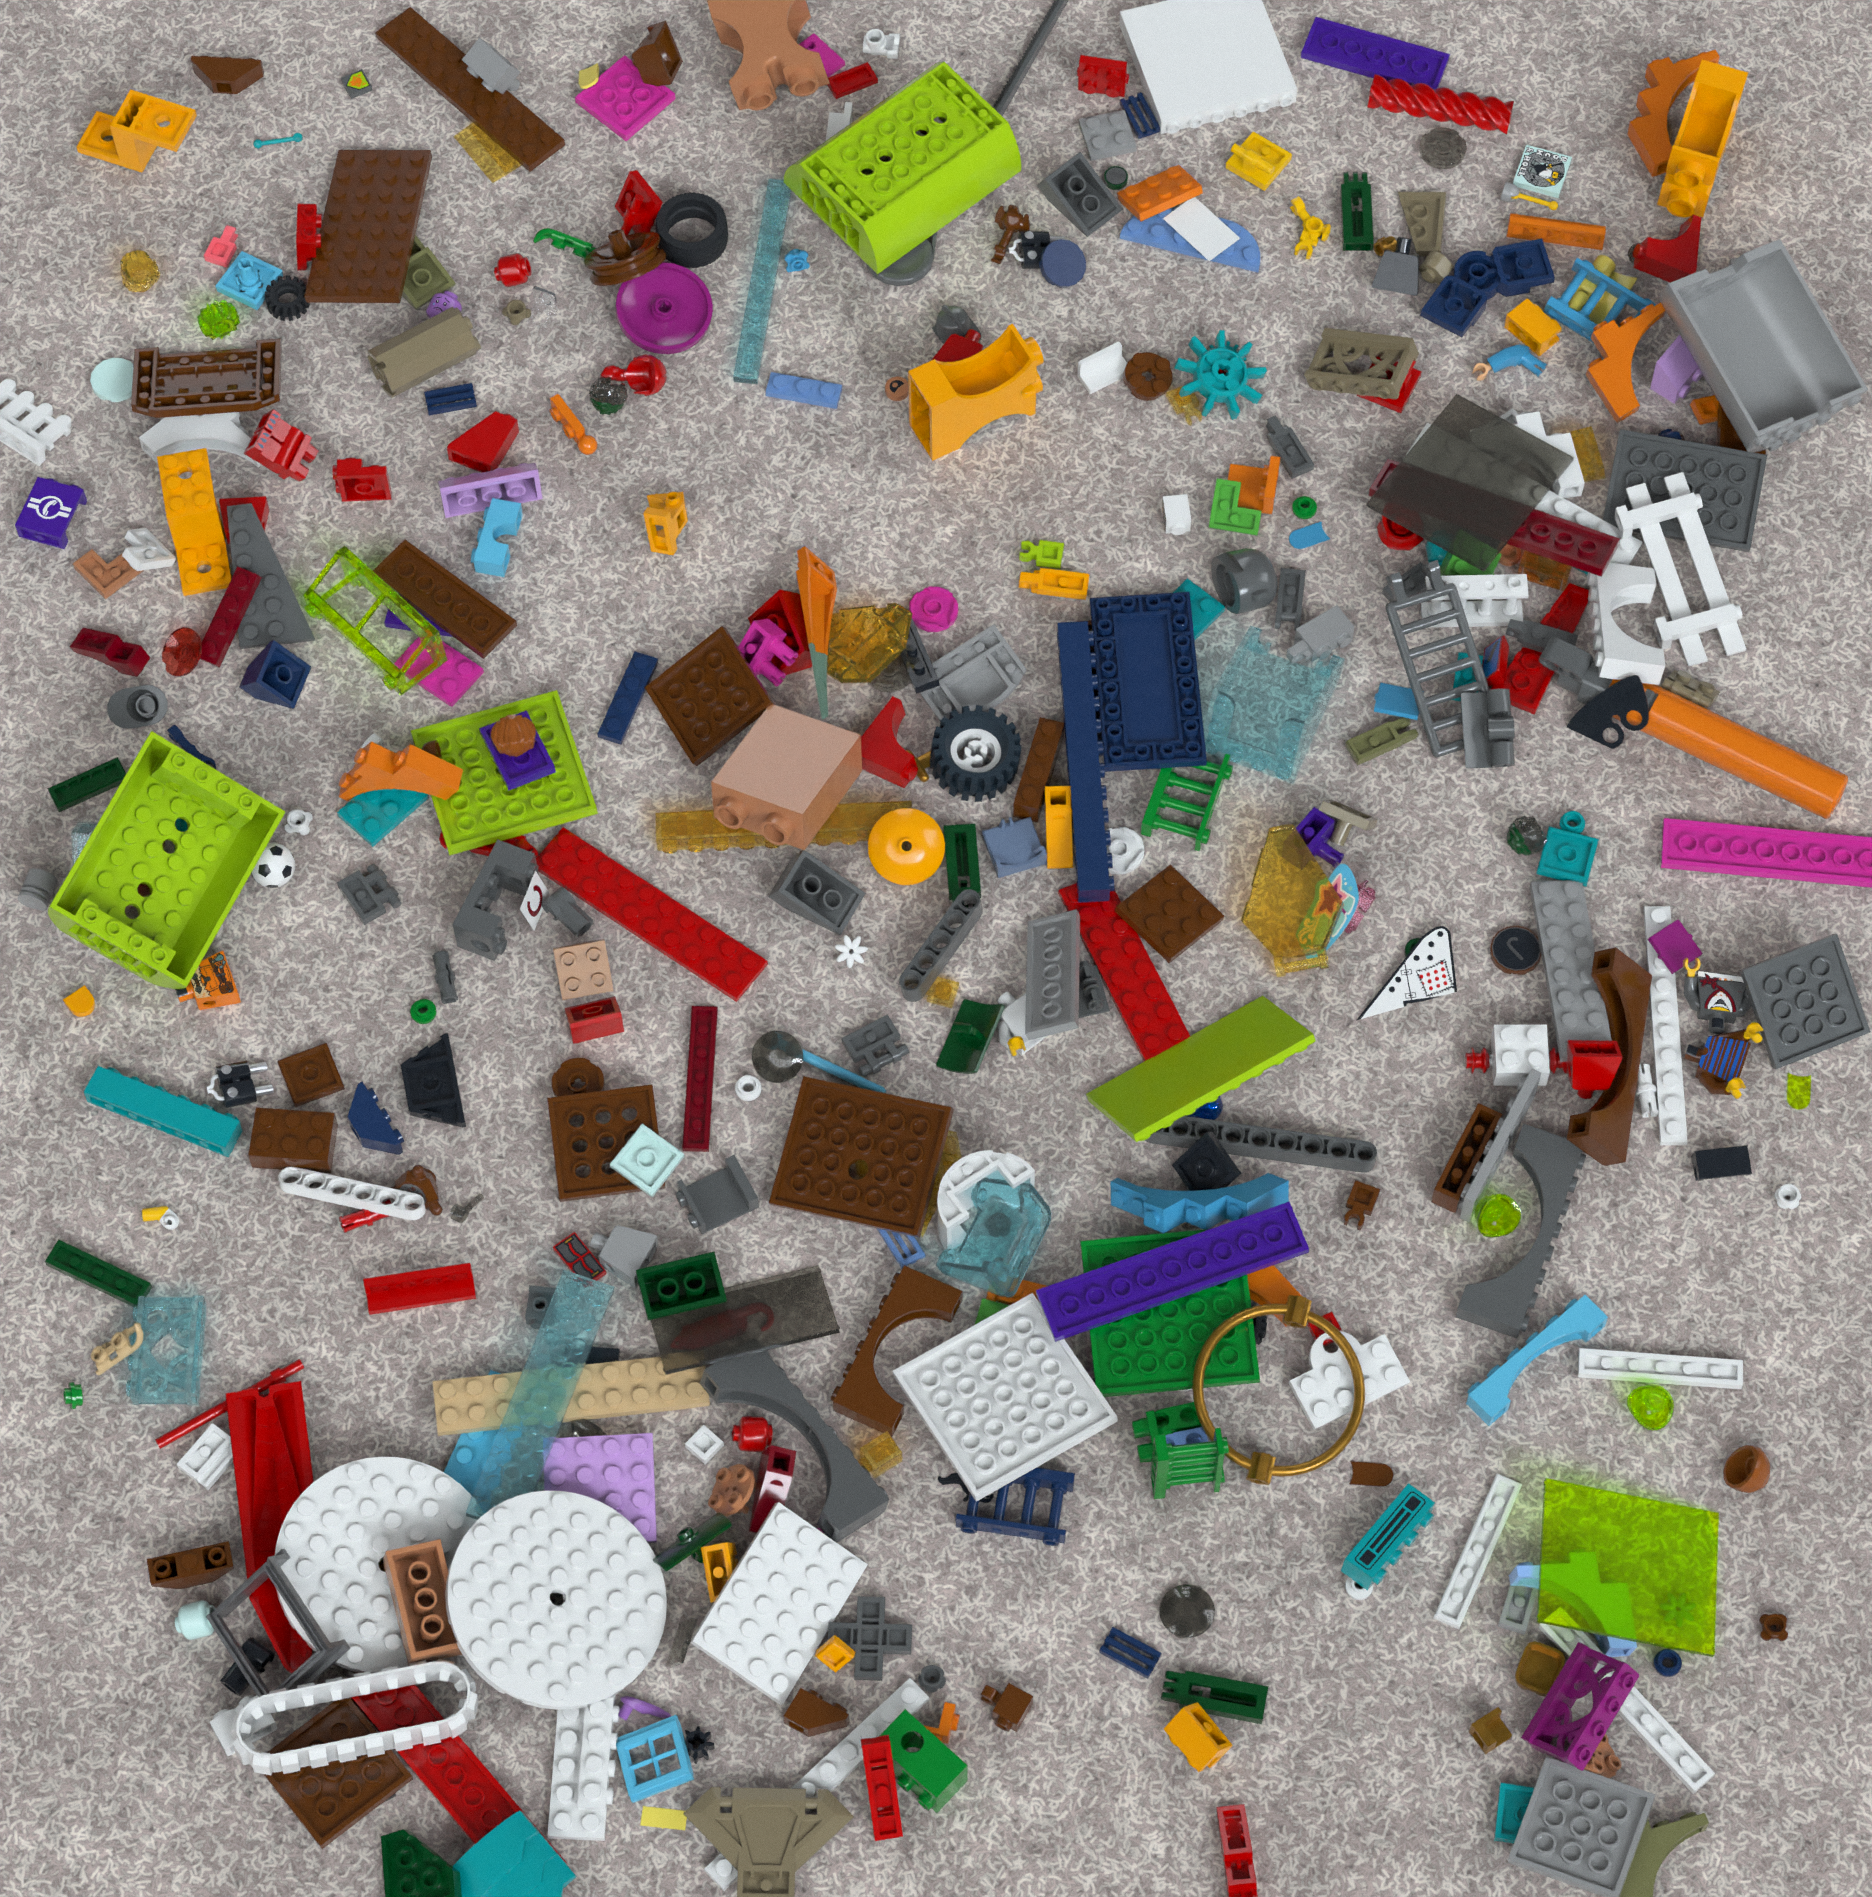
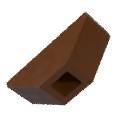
M191 56L194 73L213 93L238 94L264 77L262 61L258 59Z
M229 1541L147 1559L151 1586L160 1588L185 1589L212 1583L234 1569Z

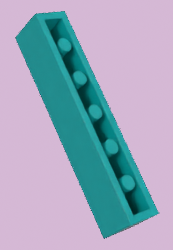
M98 1066L84 1090L88 1103L226 1157L230 1156L243 1132L239 1119L230 1113L223 1115L207 1104H201L200 1106L184 1095L175 1096L168 1093L163 1087L157 1085L154 1087L149 1086L135 1076L129 1078L121 1075L118 1070L112 1067H107L106 1069Z

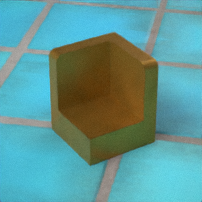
M1499 1707L1472 1723L1469 1733L1485 1755L1512 1737L1511 1732L1500 1718L1502 1711Z

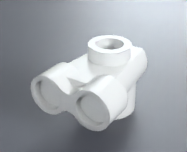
M879 29L869 30L866 36H864L863 53L883 55L889 59H898L900 34L889 33V35H884Z

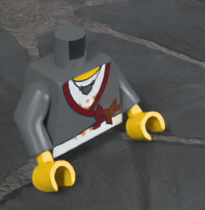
M1685 958L1683 960V967L1687 970V974L1684 976V996L1691 1009L1697 1011L1698 1019L1709 1020L1708 1031L1713 1034H1722L1725 1023L1734 1024L1736 1017L1744 1016L1752 1007L1742 976L1699 971L1701 963L1698 958H1695V966L1689 968L1688 958Z

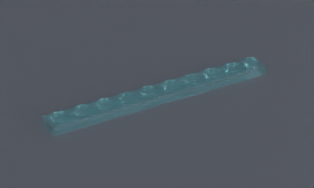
M769 179L735 363L734 382L758 384L792 194V190L783 182L784 180Z

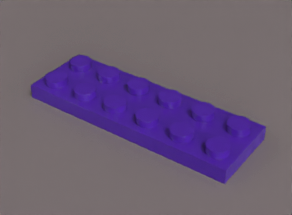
M1315 17L1302 49L1301 58L1374 78V74H1377L1387 81L1402 79L1410 86L1416 83H1424L1435 90L1439 88L1449 62L1450 54Z

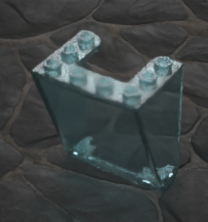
M1250 625L1212 691L1204 725L1206 753L1224 759L1225 753L1229 754L1230 762L1294 784L1338 684L1345 659L1333 655L1329 665L1323 666V661L1319 660L1315 669L1298 663L1292 664L1287 659L1270 654L1272 643L1267 642L1265 646L1262 645L1259 641L1262 629Z

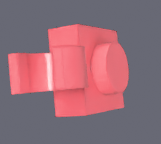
M227 225L221 238L213 237L204 254L205 261L222 267H228L237 250L234 243L238 237V234H235V227Z

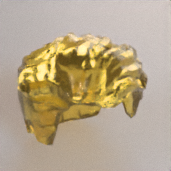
M136 250L122 256L120 260L121 278L123 285L129 291L146 292L159 280L160 272L156 260L153 259L152 261L147 252Z

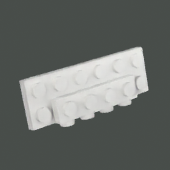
M616 1695L606 1700L589 1704L583 1708L557 1711L548 1839L605 1841L607 1805L613 1804L614 1793L613 1787H609V1777H615L616 1768L615 1760H611V1750H617L616 1743L618 1734L613 1733L614 1722L619 1723L618 1713L620 1711V1707L615 1705Z

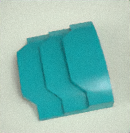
M520 1810L491 1830L453 1865L460 1872L462 1897H562L563 1889L577 1877L534 1824Z

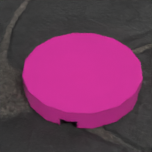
M930 586L913 595L909 602V612L914 624L919 629L927 632H940L948 629L958 617V602L949 590Z

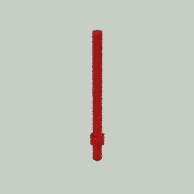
M298 1359L282 1369L278 1367L269 1372L270 1375L246 1389L258 1388L259 1393H261L271 1385L285 1383L287 1381L286 1378L304 1369L301 1360ZM226 1400L155 1439L159 1448L167 1446L226 1413Z

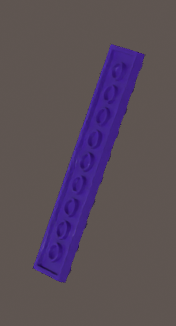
M1289 1201L1036 1290V1295L1053 1339L1057 1342L1309 1253V1247Z

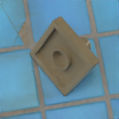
M1332 799L1322 801L1319 811L1338 819L1330 841L1344 846L1352 825L1363 830L1374 829L1378 821L1374 817Z

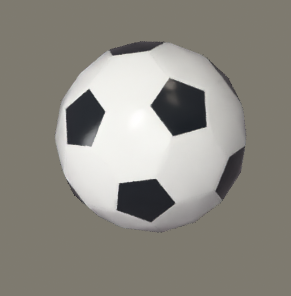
M275 842L268 843L251 872V876L264 887H281L294 874V856L284 845Z

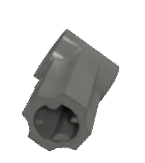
M560 887L541 904L546 913L550 912L554 916L553 919L555 921L559 920L576 937L582 936L593 925V919L576 904L573 896L564 887Z

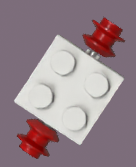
M1494 1025L1491 1035L1492 1054L1489 1056L1485 1047L1482 1048L1480 1053H1475L1473 1047H1471L1470 1053L1465 1054V1066L1471 1069V1074H1473L1475 1068H1481L1482 1073L1485 1074L1489 1065L1492 1066L1493 1086H1518L1522 1076H1528L1532 1068L1541 1072L1538 1086H1546L1550 1070L1555 1074L1557 1068H1562L1564 1073H1567V1061L1560 1062L1559 1053L1556 1052L1555 1048L1553 1047L1548 1053L1547 1025Z

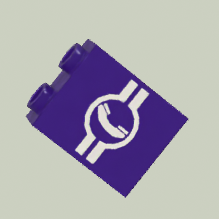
M37 477L15 524L18 536L65 549L69 542L66 530L78 505H86L87 503L84 489L73 484L59 483L52 478L44 479Z

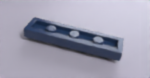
M634 651L597 733L598 738L622 745L646 691L644 687L649 684L658 665V658Z

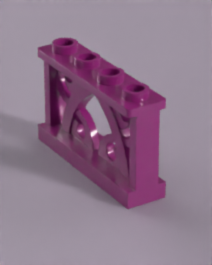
M1578 1642L1521 1738L1535 1750L1583 1771L1634 1687L1639 1674L1627 1663L1616 1660ZM1598 1663L1604 1665L1597 1673L1594 1671ZM1614 1671L1611 1677L1603 1678L1609 1672ZM1592 1691V1710L1584 1717L1572 1722L1571 1708L1575 1701ZM1566 1737H1568V1742L1571 1744L1567 1751H1565L1564 1747ZM1553 1738H1558L1556 1747L1550 1745Z

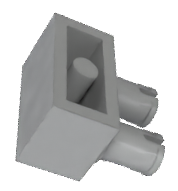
M481 38L476 41L462 59L468 65L466 70L476 78L480 76L484 80L482 85L491 92L497 90L503 94L507 89L516 91L520 86L519 80L516 79L520 71L493 46Z

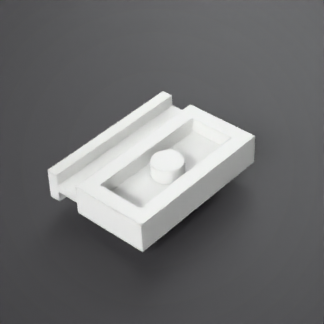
M212 1423L177 1463V1467L197 1483L203 1485L205 1489L209 1490L233 1462L230 1436Z

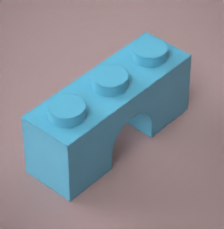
M492 498L490 507L485 508L483 517L485 521L484 527H480L478 530L477 542L479 543L477 548H473L471 554V563H474L475 572L505 577L511 557L509 545L495 540L505 534L517 536L523 517L521 503Z

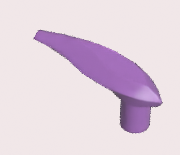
M630 1696L621 1697L623 1705L618 1716L625 1721L633 1709L641 1714H650L661 1718L671 1717L669 1713L655 1705Z

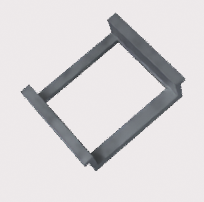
M281 1549L275 1556L268 1557L267 1562L212 1613L206 1616L259 1697L269 1694V1690L222 1618L227 1617L268 1578H270L317 1649L308 1660L275 1690L286 1688L287 1691L297 1689L298 1685L313 1683L351 1649L345 1639L330 1643L281 1569V1566L291 1558L285 1549Z

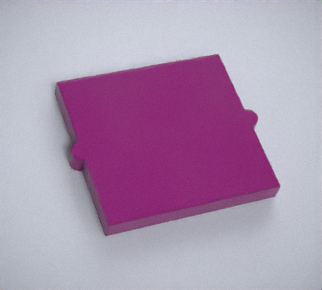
M1679 919L1647 939L1657 952V957L1662 959L1671 974L1683 968V960L1685 958H1688L1689 964L1703 954L1692 939L1693 936L1687 932Z

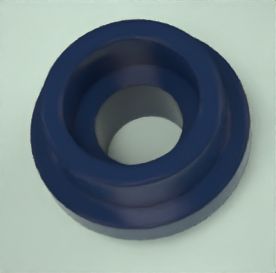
M1663 1649L1655 1655L1653 1665L1660 1675L1673 1677L1679 1673L1682 1667V1660L1674 1650ZM1668 1659L1672 1662L1673 1666L1667 1668L1663 1665L1662 1661Z

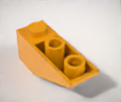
M1045 786L1044 810L1047 869L1073 868L1070 786Z

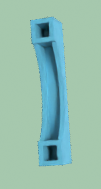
M1586 1295L1579 1300L1575 1298L1570 1301L1561 1316L1554 1315L1546 1323V1328L1540 1334L1537 1331L1534 1332L1527 1339L1526 1346L1521 1350L1518 1348L1513 1350L1506 1358L1507 1362L1501 1367L1499 1365L1493 1367L1487 1374L1488 1378L1484 1382L1480 1383L1478 1381L1468 1390L1466 1404L1488 1426L1509 1409L1511 1400L1507 1397L1516 1378L1529 1363L1545 1351L1565 1342L1580 1339L1588 1342L1605 1327L1608 1316Z

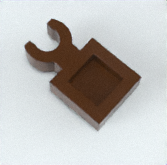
M1355 1180L1346 1203V1207L1352 1210L1345 1214L1344 1225L1347 1226L1349 1220L1355 1218L1359 1221L1357 1230H1361L1365 1221L1364 1214L1371 1216L1381 1189Z

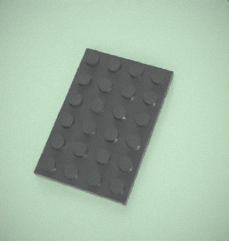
M1620 429L1603 520L1617 527L1614 518L1616 508L1626 505L1627 511L1632 510L1626 493V488L1645 483L1652 504L1671 499L1664 482V477L1683 472L1690 493H1699L1701 496L1703 508L1698 509L1697 512L1709 545L1750 552L1767 455ZM1677 517L1659 522L1664 537L1685 541ZM1639 528L1633 530V532L1641 533Z

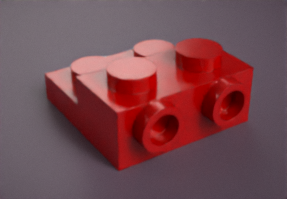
M297 203V271L307 270V262H312V258H316V248H321V234L317 233V228H322V214H317V204Z
M351 457L337 459V465H333L332 473L333 480H335L336 493L341 494L342 502L392 500L387 466L371 465L363 467L362 459Z

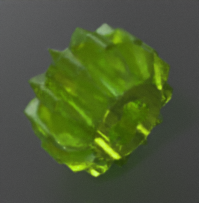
M225 299L220 302L215 300L212 304L207 303V307L200 309V314L197 316L202 333L212 340L217 337L222 340L224 336H230V332L236 331L237 325L240 323L235 306L232 303H228Z

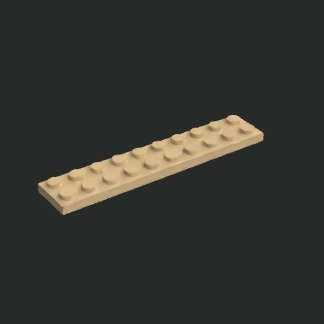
M704 1352L432 1381L438 1436L710 1406L709 1394L700 1384L704 1369H706Z

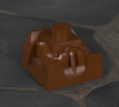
M662 21L647 27L650 34L641 41L639 47L632 53L633 65L637 67L643 83L654 86L671 85L683 62L667 22Z

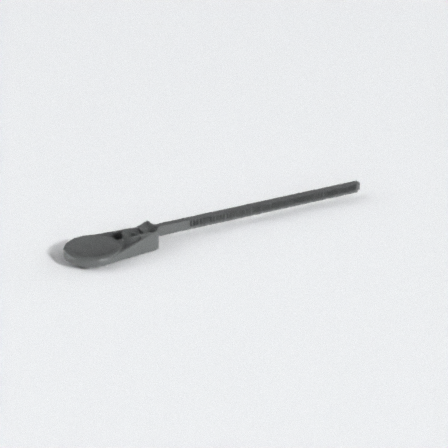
M1054 0L1051 9L1043 18L1040 28L1032 37L1029 47L1027 46V50L1023 53L1020 62L1016 65V69L1012 72L1009 81L1005 84V88H1003L998 100H996V104H994L993 108L1001 116H1003L1069 0ZM938 231L933 234L932 244L926 239L879 274L866 264V267L873 277L884 284L894 286L911 285L923 279L931 270L935 257Z

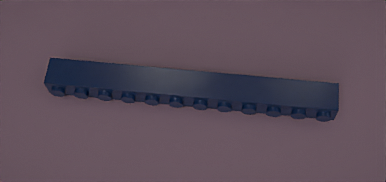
M1088 621L1057 623V643L1068 780L1071 790L1078 903L1109 901L1110 891H1114L1115 888L1114 876H1109L1108 868H1113L1112 853H1107L1106 847L1111 845L1110 830H1105V823H1109L1108 807L1103 808V801L1107 800L1106 785H1101V778H1105L1104 763H1099V756H1103L1102 740H1097V734L1101 733V719L1095 716V712L1099 711V696H1094L1093 690L1097 689V674H1092V668L1096 667L1095 652L1090 653V646H1094L1093 631H1088Z

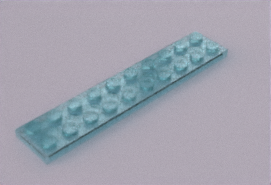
M563 1270L466 1510L467 1517L478 1520L490 1509L508 1499L535 1492L613 1296V1286Z

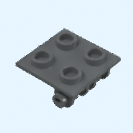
M1087 960L1080 962L1079 1018L1109 1012V1005L1097 966H1093Z

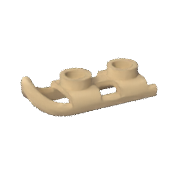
M136 1322L130 1328L115 1333L110 1342H106L93 1349L91 1359L96 1363L98 1370L95 1372L97 1375H101L141 1346L144 1338L141 1323ZM136 1332V1342L130 1345L129 1336ZM116 1351L118 1356L110 1359V1354Z

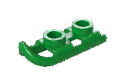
M550 228L538 231L533 240L534 243H537L543 239L551 238L553 240L551 246L563 251L565 247L574 249L572 253L582 258H586L590 252L596 249L589 242Z

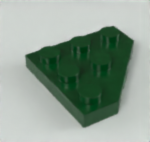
M402 1829L381 1836L385 1897H462L460 1872L411 1831Z

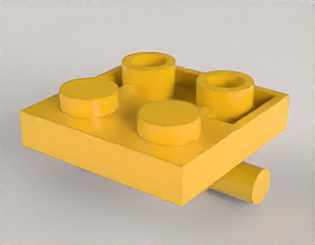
M1253 131L1241 146L1236 143L1232 146L1231 152L1234 154L1226 162V169L1265 191L1292 160V154Z

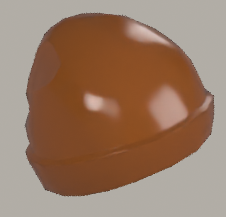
M1753 1445L1742 1446L1735 1450L1727 1459L1723 1469L1724 1481L1729 1487L1744 1493L1761 1490L1766 1486L1770 1477L1769 1459L1760 1447Z

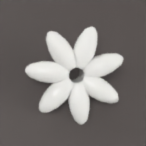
M845 935V945H835L838 951L843 952L837 957L836 961L846 960L848 968L852 967L854 960L858 963H863L864 960L860 954L866 952L868 948L859 946L861 937L857 936L851 941Z

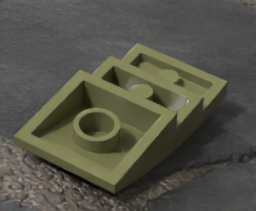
M415 235L402 297L417 310L430 302L434 294L444 293V291L454 287L456 283L429 247L425 248Z

